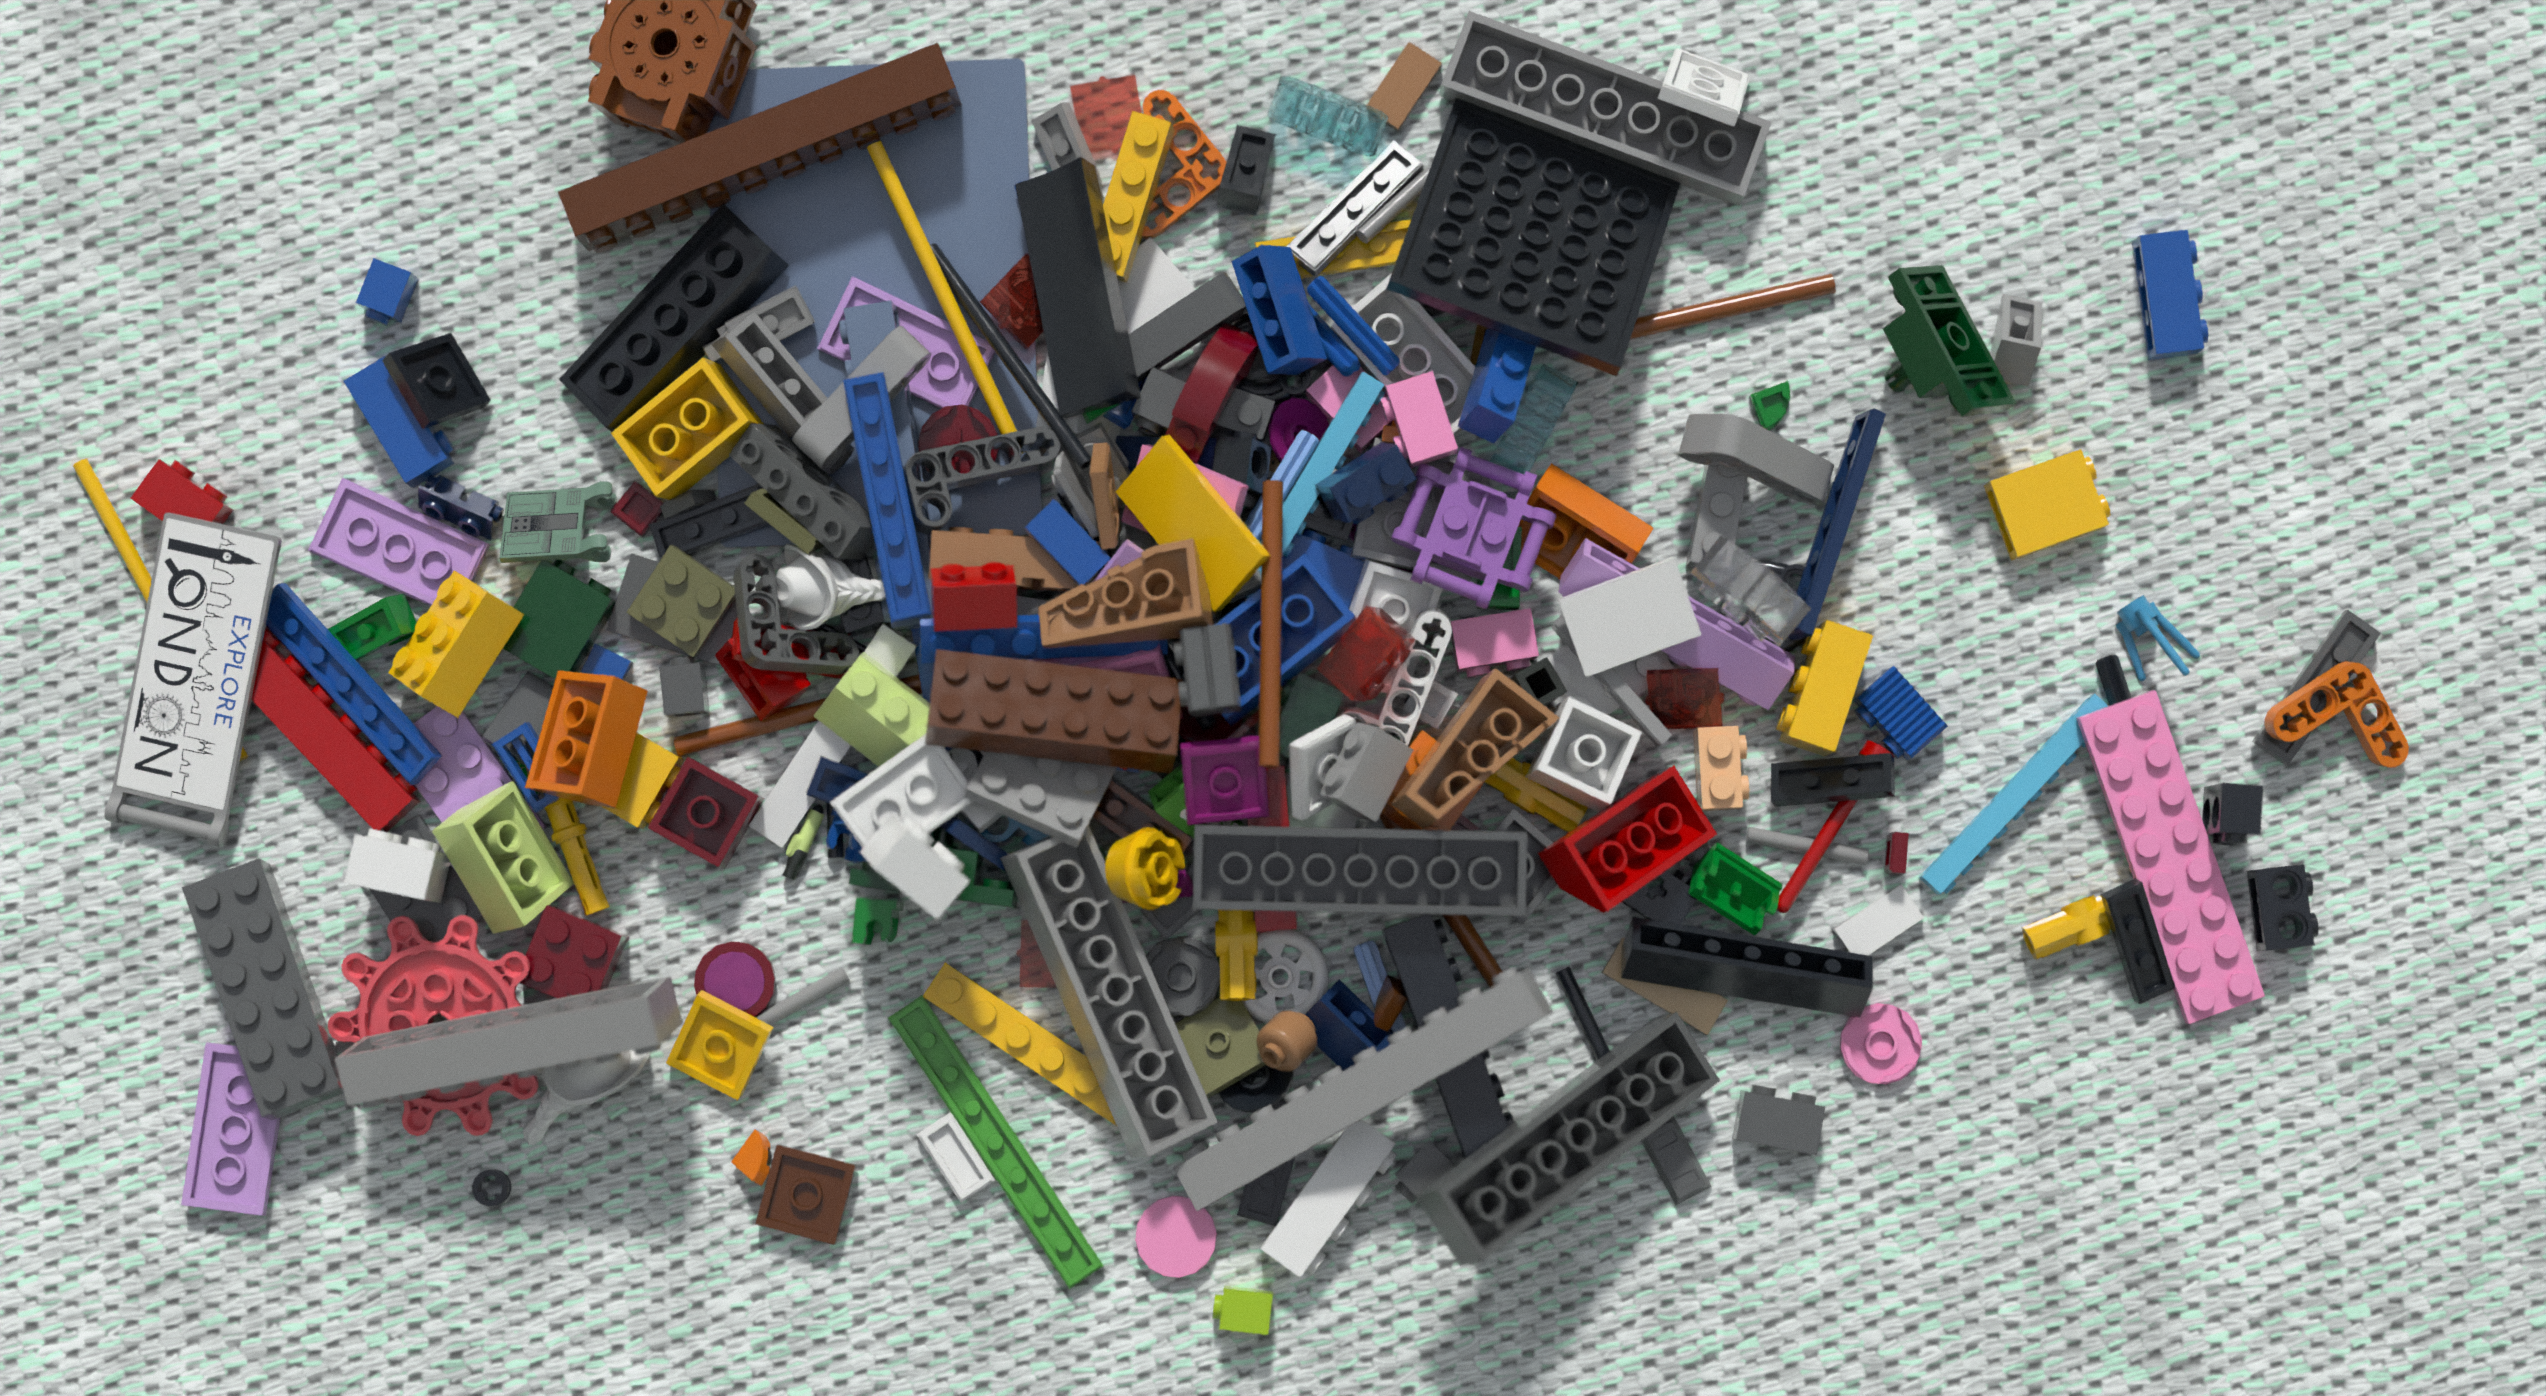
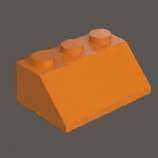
M1552 463L1527 501V505L1549 510L1557 516L1553 528L1547 529L1535 564L1559 579L1585 538L1632 564L1654 527ZM1522 519L1518 527H1522L1521 552L1532 523Z
M558 670L525 788L587 805L616 808L648 690L615 676Z

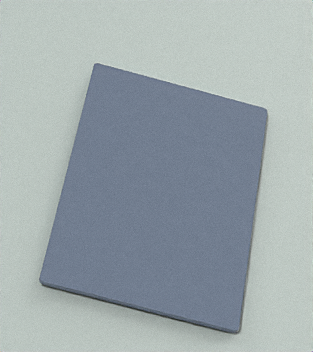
M1019 58L946 61L962 105L956 107V112L947 118L933 120V117L917 122L918 127L911 132L902 135H896L895 132L880 137L929 244L936 243L1037 381L1036 337L1025 347L1005 326L1010 325L1015 330L1017 329L1006 318L1003 325L1000 321L1002 316L1000 315L998 319V310L986 299L990 294L1000 306H1007L1010 310V316L1014 313H1021L997 285L1000 283L1024 309V304L1027 301L1026 299L1022 300L1018 294L1011 290L1008 285L1010 277L1008 273L1012 275L1014 271L1018 270L1015 266L1025 257L1029 265L1030 284L1028 282L1022 283L1015 289L1022 298L1028 297L1027 300L1032 298L1028 302L1029 305L1032 304L1033 311H1030L1029 315L1035 316L1033 273L1019 201L1014 187L1015 184L1030 179L1025 64ZM882 64L748 69L729 120L714 116L708 132ZM858 146L844 151V156L835 162L822 165L818 161L805 166L806 171L797 177L784 179L783 176L767 181L768 187L756 193L746 194L744 190L730 196L731 201L725 204L789 265L749 309L795 285L797 286L815 323L780 340V342L827 398L847 378L845 362L817 348L852 276L948 322L868 150H859ZM719 207L710 209V217ZM955 297L971 333L986 340ZM1024 311L1021 315L1025 317L1027 312ZM1030 320L1023 322V325L1020 326L1021 328L1024 326L1035 327ZM995 353L988 370L1017 431L1036 428L1038 410ZM721 357L714 361L721 364L763 424L777 425L784 432ZM978 387L969 407L976 408L991 420L998 435H1001ZM911 394L917 439L919 440L923 424L931 414L941 408ZM854 440L851 444L854 447L853 454L841 468L829 475L869 512ZM1035 442L1032 445V447L1029 450H1027V452L1034 450H1038L1040 452V447H1038L1037 442ZM999 449L995 463L998 465L1009 464L1008 455ZM730 456L718 465L719 498L759 484ZM922 466L924 482L931 480V474L926 470L925 466ZM1041 471L949 489L952 514L940 531H949V527L973 528V533L989 534V529L1013 530V536H1029L1024 527L1042 510ZM928 504L930 521L940 520L938 508ZM768 525L721 544L726 548L786 546V544L794 543L772 525Z

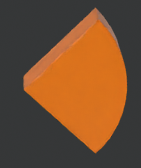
M754 1129L731 1161L749 1179L760 1186L764 1183L770 1169L767 1166L768 1150L771 1148L768 1138L760 1131Z

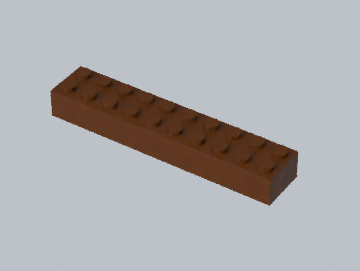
M935 43L558 191L575 237L588 251L595 249L596 253H602L618 246L617 240L633 235V238H640L653 233L656 230L655 225L668 220L671 223L685 221L694 215V210L708 205L709 209L720 207L722 204H727L731 201L730 196L744 190L746 194L761 191L768 187L767 181L780 176H783L784 179L797 177L806 171L805 166L818 161L822 165L835 162L844 156V151L858 146L859 150L867 149L869 145L881 141L880 137L895 132L896 135H902L911 132L918 127L917 122L930 117H933V120L947 118L956 112L955 108L962 104L938 43Z

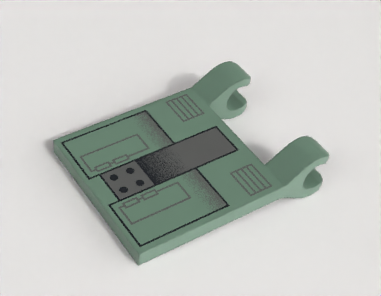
M601 481L587 488L507 492L499 557L501 563L578 558L594 562H607L610 560L611 548L607 545L608 540L605 535L594 534L584 539L583 535L587 506L609 510L613 509L616 505L617 497L615 493H612V484L608 481Z

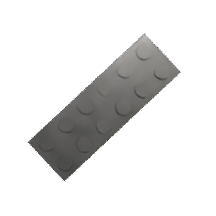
M258 858L182 887L261 1117L275 1120L343 1094L344 1091L335 1058L338 1055L271 865Z

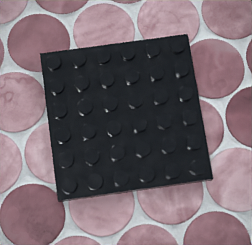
M1456 98L1386 290L1617 377L1631 339L1680 182Z

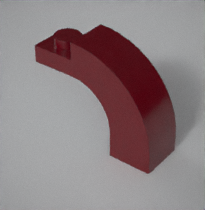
M1225 323L1215 333L1198 359L1171 413L1173 417L1165 436L1170 435L1190 460L1196 464L1200 461L1228 399L1237 385L1248 375L1259 350L1256 336L1229 323Z

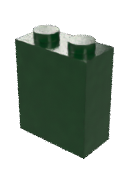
M543 560L540 561L514 605V608L523 613L524 616L503 649L556 679L558 670L577 672L612 614L616 601L609 598L612 590L593 578L590 579L588 584L575 578L574 575L577 569L567 563L555 560L551 564Z

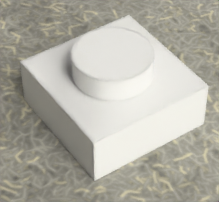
M1434 679L1419 719L1439 729L1459 694ZM1412 696L1409 697L1403 707L1407 712L1412 711L1415 707V700Z

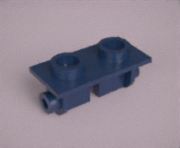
M430 475L425 485L418 487V508L422 509L426 515L436 520L444 519L459 526L463 532L470 536H481L490 541L492 540L493 521L498 523L504 513V508L498 506L499 501L473 490L465 502L461 498L466 491V487L442 475L437 477Z

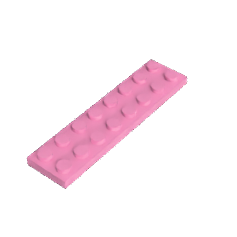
M2151 690L2077 717L2078 725L2132 876L2143 883L2175 987L2173 990L2185 1023L2191 1024L2265 997L2156 690Z

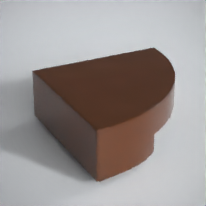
M1390 975L1386 976L1382 984L1374 1011L1375 1026L1387 1032L1393 1026L1408 1000L1400 980Z

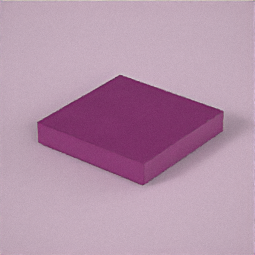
M1259 736L1180 744L1187 825L1269 817L1266 768L1258 767Z

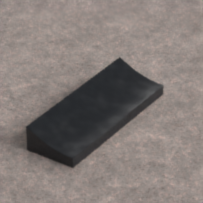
M1079 157L1051 172L1015 184L1060 416L1064 418L1141 398L1096 168L1089 161Z
M722 204L559 380L608 430L613 432L702 359L706 354L703 346L720 337L717 328L724 325V322L747 311L789 265L725 204Z

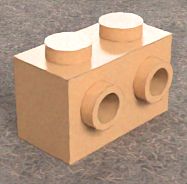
M1739 726L1701 727L1693 730L1696 794L1699 806L1703 811L1742 808L1743 800H1749L1748 775L1741 776L1740 760L1747 758L1746 736L1739 735Z

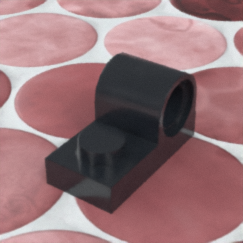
M1241 125L1236 126L1219 187L1217 207L1256 216L1276 134Z

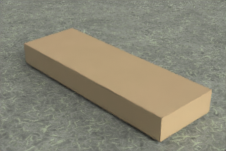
M1621 938L1601 973L1666 1012H1677L1683 1022L1708 1035L1728 1000L1719 994L1621 978L1622 945L1625 939Z

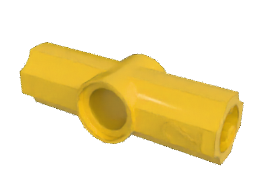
M1513 758L1485 781L1486 784L1503 793V797L1512 804L1532 815L1535 813L1548 820V822L1553 823L1568 833L1579 825L1588 807L1526 778L1531 764L1524 761L1520 763Z
M2092 895L2060 908L2061 911L2021 927L2024 941L2034 960L2059 952L2073 944L2079 946L2109 934L2111 928L2101 896L2095 897Z
M1218 910L1219 921L1215 922L1216 956L1219 957L1220 1000H1256L1255 956H1258V932H1256L1254 910Z

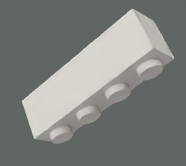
M1363 1119L1343 1130L1277 1225L1263 1242L1260 1249L1301 1278L1305 1271L1312 1275L1326 1256L1320 1250L1330 1237L1336 1241L1350 1221L1344 1218L1353 1204L1360 1208L1373 1190V1187L1368 1184L1376 1171L1384 1174L1396 1158L1397 1154L1392 1151L1396 1143Z

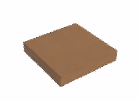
M1107 442L1093 444L1090 477L1102 550L1116 548V545H1118L1120 511L1110 445Z

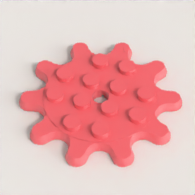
M460 915L452 919L444 939L438 942H430L424 938L413 919L406 916H397L388 924L387 933L391 941L392 950L386 960L377 962L361 953L349 954L343 960V975L359 989L361 995L360 1003L355 1010L341 1011L332 1015L328 1021V1030L330 1035L337 1041L356 1043L365 1036L431 1024L437 1014L451 1020L521 1006L515 991L519 982L529 974L530 961L523 953L517 951L509 952L496 961L486 959L477 947V922L469 916ZM517 1073L503 1075V1080L485 1086H480L477 1080L467 1082L464 1088L449 1093H441L440 1088L426 1090L427 1094L420 1098L403 1101L402 1124L408 1133L415 1136L424 1135L430 1130L435 1114L440 1110L446 1109L455 1112L459 1116L463 1127L468 1133L475 1136L483 1135L490 1130L493 1122L489 1108V1097L496 1091H506L518 1099L527 1100L537 1093L539 1088L538 1078L536 1075L518 1078Z

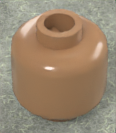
M1294 1011L1277 1013L1260 1030L1256 1037L1257 1048L1263 1062L1269 1067L1280 1071L1290 1072L1297 1069L1313 1053L1317 1046V1035L1313 1022L1306 1015Z

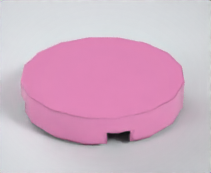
M1875 1003L1865 1006L1861 1017L1850 1016L1841 1031L1840 1051L1846 1066L1855 1076L1868 1083L1886 1085L1902 1080L1914 1070L1922 1047V1038L1916 1022L1904 1010L1888 1004Z
M1172 1195L1157 1200L1144 1211L1137 1224L1135 1241L1140 1257L1150 1269L1162 1276L1181 1278L1196 1273L1208 1263L1215 1250L1217 1231L1213 1217L1206 1208L1196 1211L1189 1197Z

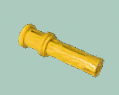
M560 797L553 804L546 806L544 810H546L554 832L551 835L552 841H555L556 845L560 844L575 888L579 894L584 914L588 916L609 908L610 905L603 892L599 876L586 845L584 835L587 834V827L585 823H580L573 801Z

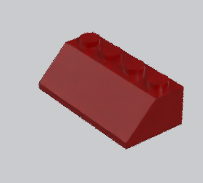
M1673 765L1646 779L1538 854L1560 889L1601 913H1605L1716 836L1717 833Z

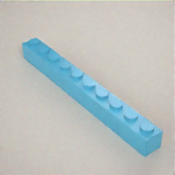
M1361 372L1283 503L1282 555L1285 557L1289 555L1294 546L1291 543L1294 535L1300 536L1307 524L1304 521L1308 512L1313 514L1320 503L1317 499L1319 492L1315 485L1330 476L1334 468L1336 470L1341 468L1346 459L1343 453L1347 447L1352 449L1359 435L1355 434L1360 425L1365 427L1372 416L1368 411L1373 403L1378 405L1380 399L1385 394L1382 391L1385 384L1365 372ZM1252 593V594H1250V595H1248V596H1246V597H1244V598L1247 600V599H1248L1250 596H1252L1254 593Z
M2095 693L2090 695L1919 878L1937 895L1942 892L1947 894L1956 885L1954 879L1959 874L1964 876L1974 866L1971 861L1977 855L1981 858L1991 848L1988 843L1994 837L1999 839L2008 830L2005 825L2011 819L2016 821L2025 812L2023 806L2029 800L2033 803L2042 794L2040 788L2046 782L2051 784L2059 776L2060 773L2057 770L2063 764L2068 766L2076 758L2077 755L2074 752L2080 746L2086 747L2076 718L2105 708L2108 705Z

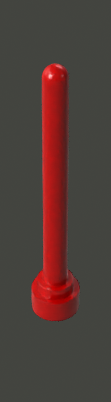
M1867 740L1858 756L1891 752L1881 745ZM1858 800L1837 802L1780 893L1777 907L1778 912L1786 913L1790 910Z

